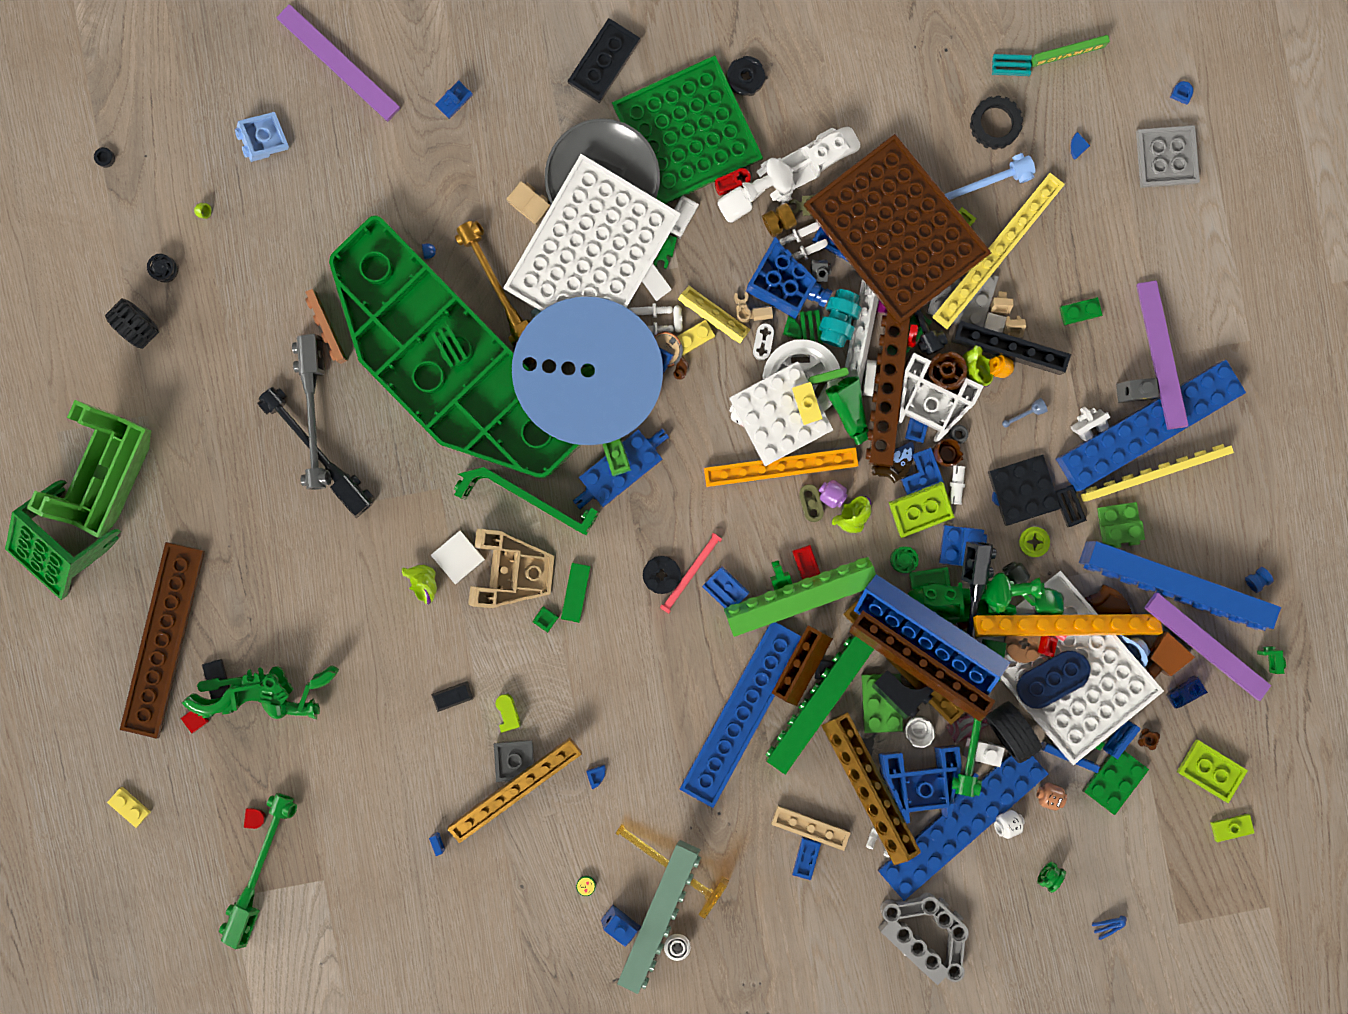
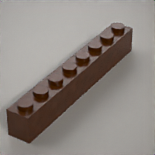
M865 611L861 612L852 625L850 633L981 722L996 702Z

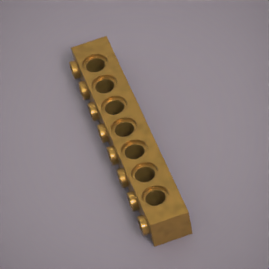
M848 712L822 724L821 726L893 864L897 865L910 861L920 854L921 851Z

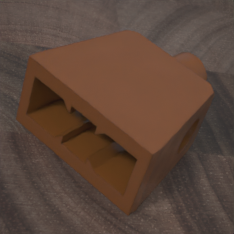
M1163 631L1149 649L1151 652L1147 659L1152 665L1146 671L1153 679L1161 672L1166 676H1172L1192 661L1195 656L1172 635Z

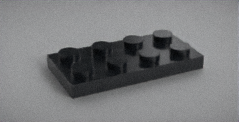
M608 18L568 79V84L600 104L641 41V38Z

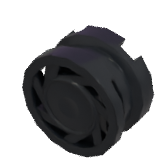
M155 254L148 260L147 271L153 279L167 283L174 280L177 276L178 266L171 257L165 254Z

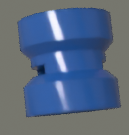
M816 282L807 299L818 302V305L824 308L833 291L828 288H822L821 284Z
M1264 567L1257 569L1256 574H1250L1245 577L1246 583L1255 593H1259L1265 585L1269 586L1274 582L1272 575Z

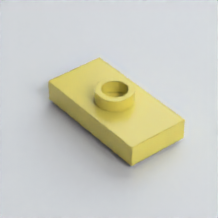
M811 382L793 387L792 391L803 425L821 420L822 415Z

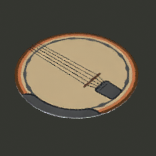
M671 332L657 333V335H654V338L657 341L658 347L674 355L667 368L676 365L683 353L681 341Z

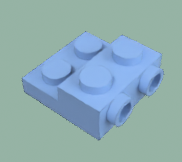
M275 112L238 121L235 134L238 140L243 141V154L245 158L249 157L251 162L268 158L273 153L288 150V143Z

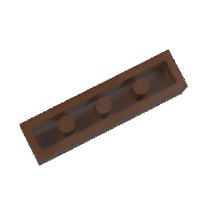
M808 625L776 683L772 694L787 703L797 706L833 638Z

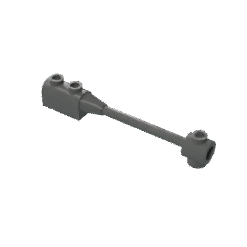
M308 334L297 336V342L292 343L293 353L298 354V361L293 362V369L296 373L299 372L306 394L311 468L305 470V474L301 475L300 480L302 486H306L307 490L325 489L326 485L331 484L329 470L319 468L314 403L317 376L325 375L324 349L321 336Z

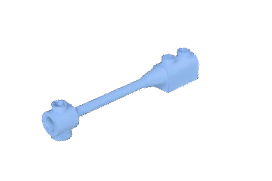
M1023 153L1012 157L1013 161L1009 164L1010 169L944 195L948 200H951L1011 176L1015 180H1019L1020 184L1034 178V162L1029 155L1024 157Z

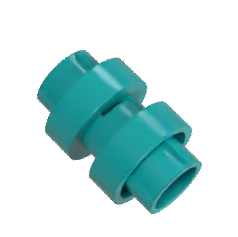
M839 289L836 291L835 297L829 298L826 310L830 312L829 317H823L819 326V330L822 331V342L842 348L846 340L852 339L855 327L851 325L852 320H858L862 311V307L859 306L860 296L858 294Z

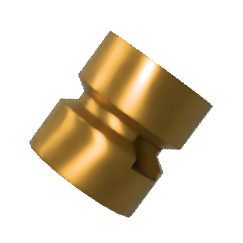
M787 203L776 207L775 212L771 210L762 215L765 227L772 237L781 234L784 228L788 230L797 225L795 216Z

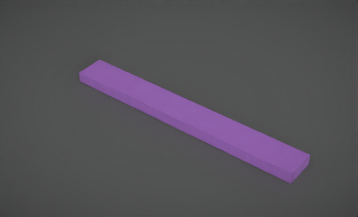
M290 4L276 17L278 21L387 122L401 109Z
M1157 281L1138 283L1136 287L1167 430L1187 427V416Z
M1154 593L1144 607L1256 700L1261 701L1271 687L1268 682L1159 593Z

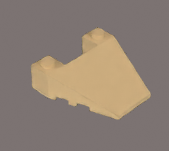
M477 529L475 548L493 550L489 588L470 586L468 605L496 608L551 593L554 566L553 555L502 531Z

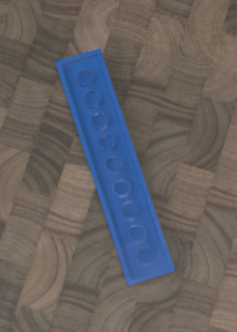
M777 622L769 624L679 790L714 808L775 696L772 694V691L802 636Z
M1008 755L1001 762L1000 767L996 766L981 779L982 786L979 796H965L959 806L954 805L951 818L948 819L941 814L914 838L921 851L920 854L910 861L894 865L890 859L878 869V872L905 901L994 823L998 815L1005 813L1048 775L1047 771L1033 756L1019 764L1011 755Z

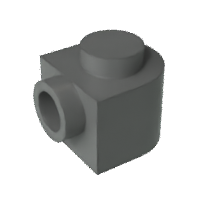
M827 259L811 260V275L817 280L816 282H828V275H831V263H828Z

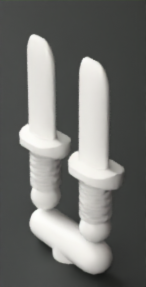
M815 222L798 231L795 228L792 230V234L781 238L779 243L785 245L788 242L790 243V241H795V239L798 243L801 241V237L815 232L820 226ZM827 239L806 248L801 246V251L795 252L792 256L795 260L801 259V257H804L805 260L809 259L807 255L827 246Z
M653 303L652 307L629 308L636 315L653 314V318H657V313L670 314L673 312L674 327L672 325L657 326V322H653V326H647L654 335H657L658 332H673L675 330L679 333L683 330L682 308L679 305L674 306V308L671 306L656 307V303Z

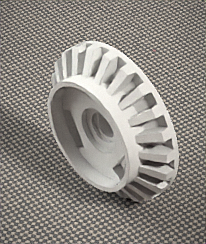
M804 339L793 340L781 345L770 355L765 364L762 378L765 379L793 364L791 363L792 357H810V363H799L807 380L811 376L840 369V366L830 350L820 343ZM842 378L826 382L818 397L823 411H826L832 405L826 394V389L833 385H838ZM813 385V386H812L814 391H815L817 385Z

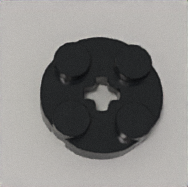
M743 56V58L734 60L730 64L727 73L730 88L739 95H755L762 88L765 81V72L761 62L751 56ZM749 72L751 79L743 80L741 74Z
M667 556L654 557L647 562L643 569L645 585L649 590L657 594L671 592L677 587L681 579L679 566ZM660 569L667 573V577H664L663 581L656 577V573H659Z

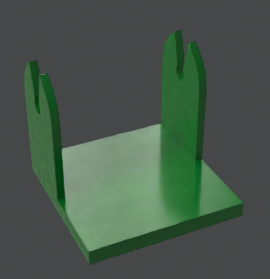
M65 480L56 481L41 492L60 497L66 490L63 486L67 482ZM28 500L12 511L5 550L60 600H63L68 595L72 578L105 554L119 539L117 535L121 531L119 529L109 531L77 556L73 557L32 520L38 514L27 509L30 502Z

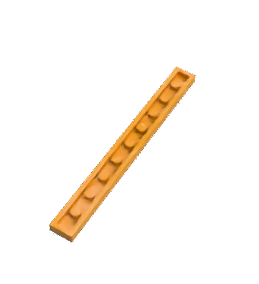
M1152 614L977 615L973 617L975 637L1160 635L1163 633L1161 621Z

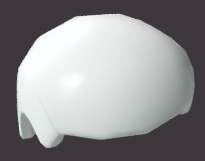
M916 716L908 721L905 726V734L914 747L924 748L934 740L935 729L927 718Z

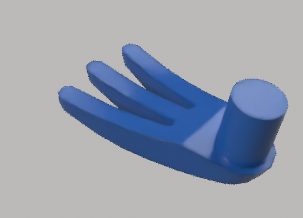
M1120 916L1119 918L1092 923V926L1108 925L1095 930L1094 933L1112 929L1098 938L1102 940L1125 927L1127 919L1125 916Z

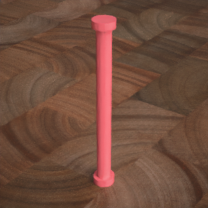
M712 533V538L665 604H661L660 608L668 614L671 612L670 608L718 541L721 542L722 538L715 533Z

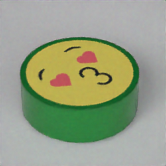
M590 876L580 877L576 884V889L582 896H590L596 888L595 880Z

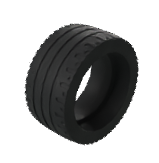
M1010 701L998 706L986 716V720L995 735L1019 764L1031 758V756L1043 748L1034 730Z

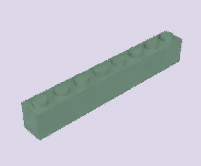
M679 840L676 844L618 980V985L636 994H639L642 988H646L650 980L647 975L649 971L653 972L657 963L654 960L656 954L660 955L664 944L661 942L664 937H668L672 927L669 926L671 919L675 920L679 909L676 908L678 902L682 903L687 893L684 891L686 884L690 885L694 874L691 873L693 867L697 868L702 858L699 856L701 849L682 840Z

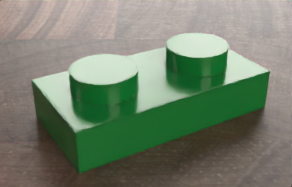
M1098 297L1059 307L1064 326L1103 316Z

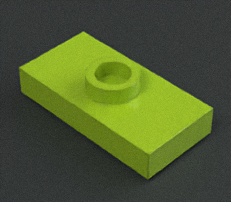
M1248 813L1210 822L1216 842L1254 834L1251 816Z

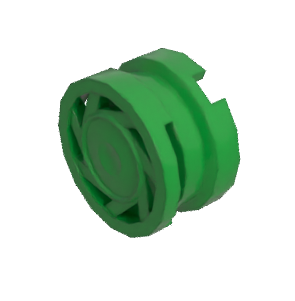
M898 547L890 556V564L897 572L910 573L918 566V554L911 547Z
M1051 861L1040 872L1037 884L1042 887L1045 886L1050 893H1054L1063 883L1066 871L1063 868L1059 869L1057 864Z

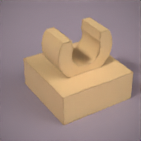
M998 292V296L993 299L990 305V313L1010 314L1013 307V299L1007 298V292Z
M1007 316L1003 333L1017 338L1023 337L1026 328L1025 319L1017 316L1016 320H1010V317Z

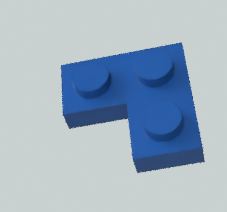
M932 448L912 454L918 472L901 479L906 495L939 482L944 483Z

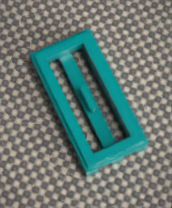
M993 54L992 75L1030 76L1032 55ZM997 60H999V61H1025L1026 63H1019V62H997ZM996 67L1026 68V70L996 69Z

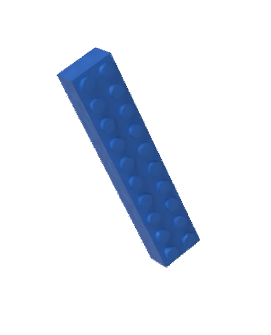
M1227 360L1216 363L1180 385L1188 421L1187 427L1167 430L1162 403L1159 397L1113 424L1105 431L1098 433L1088 441L1081 443L1056 458L1069 483L1073 485L1075 492L1092 485L1245 394L1246 391Z
M1086 541L1079 563L1083 564V568L1092 572L1102 571L1101 575L1120 578V582L1129 585L1138 584L1137 588L1142 590L1156 591V593L1163 597L1174 598V601L1190 604L1198 610H1211L1210 614L1226 617L1229 621L1246 624V627L1255 630L1266 631V628L1274 629L1281 609L1280 606L1098 541Z

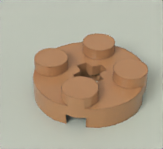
M1005 636L1004 643H1007L1006 651L1012 660L1019 663H1028L1035 661L1041 655L1038 653L1041 636ZM1026 638L1029 647L1026 646L1025 649H1022L1019 641H1023Z

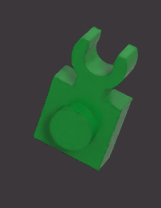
M667 237L658 253L659 256L654 260L655 267H657L659 261H664V269L668 268L667 256L673 257L677 237Z

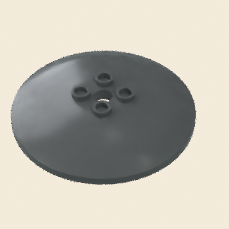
M602 118L581 122L561 135L550 151L545 168V186L551 204L580 154L655 199L657 198L660 172L656 155L643 135L623 122Z

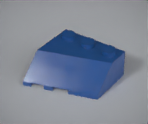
M775 237L751 278L746 292L796 319L817 280L801 263L799 264L794 259L788 249H785Z

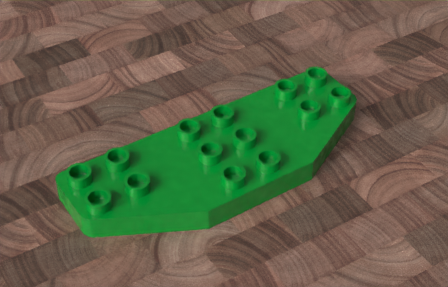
M376 215L369 217L331 254L329 265L358 361L441 446L541 479L547 478L554 473L581 446L549 435L528 417L518 401L513 385L512 360L514 353L381 217ZM447 324L468 358L453 368L449 367L431 333L437 332L438 329L444 328ZM447 331L444 332L449 343L454 349L456 355L460 359L462 356L459 353L457 347L455 346L453 340L451 339L449 333ZM441 335L437 336L453 363L455 360ZM522 363L523 368L527 371H530L527 368V366L524 363Z

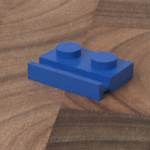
M723 566L702 586L724 608L740 603L750 593Z

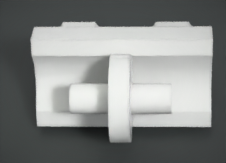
M1082 407L1080 409L1081 415L1077 417L1079 422L1070 426L1072 431L1077 433L1082 440L1088 441L1094 436L1091 431L1093 427H1096L1099 432L1109 428L1107 419L1110 416L1108 412L1104 413L1100 409L1096 411L1095 408L1088 410L1086 407Z

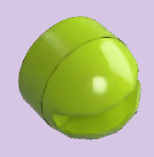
M198 203L194 208V213L199 218L207 219L211 215V207L207 203Z

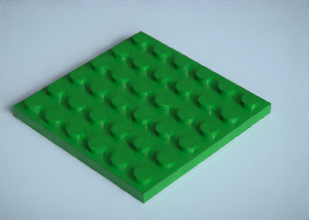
M715 55L612 102L619 121L637 130L652 147L660 172V185L656 199L665 205L714 183L716 179L763 160L758 145Z

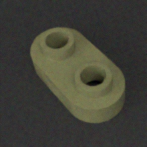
M811 484L805 485L799 491L804 516L810 522H818L824 514L818 489ZM806 491H811L812 496L810 498L805 496ZM812 509L817 511L816 516L810 515Z

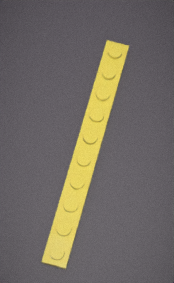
M1048 174L988 248L992 253L969 271L933 315V319L946 329L949 328L1065 185L1053 174Z

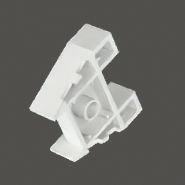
M913 353L904 367L898 424L902 423L905 415L937 430L933 439L934 442H937L972 408L984 386L966 378L954 394L923 379L931 361Z

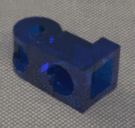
M1193 675L1186 682L1170 690L1166 696L1174 709H1177L1208 692L1200 679Z

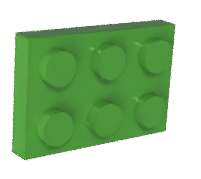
M892 673L901 682V674ZM883 674L861 675L864 733L903 731V717L872 687Z

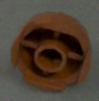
M955 352L937 354L931 360L928 368L931 382L948 391L958 389L967 377L965 359Z

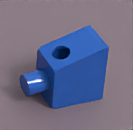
M614 905L611 906L601 919L603 930L625 947L641 929L639 924Z

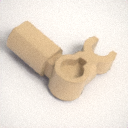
M745 292L743 300L738 299V294L735 293L734 301L738 304L736 311L739 322L746 324L750 319H754V321L773 319L772 306L756 307L750 310L749 305L746 304L749 299L748 293Z

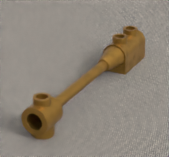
M468 221L456 229L458 234L455 236V239L460 246L464 244L465 247L471 246L505 309L512 334L508 338L510 343L516 346L522 332L531 320L523 321L518 312L511 306L478 244L482 239L481 236L484 234L483 227L478 221ZM528 357L524 359L523 363L527 362L529 365L536 362V360Z

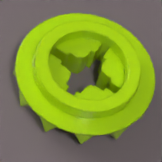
M1040 527L1027 528L1021 533L1019 540L1020 549L1027 556L1040 557L1048 551L1050 537ZM1034 534L1035 539L1042 542L1036 544L1035 548L1033 544L1027 543V541L1033 540Z

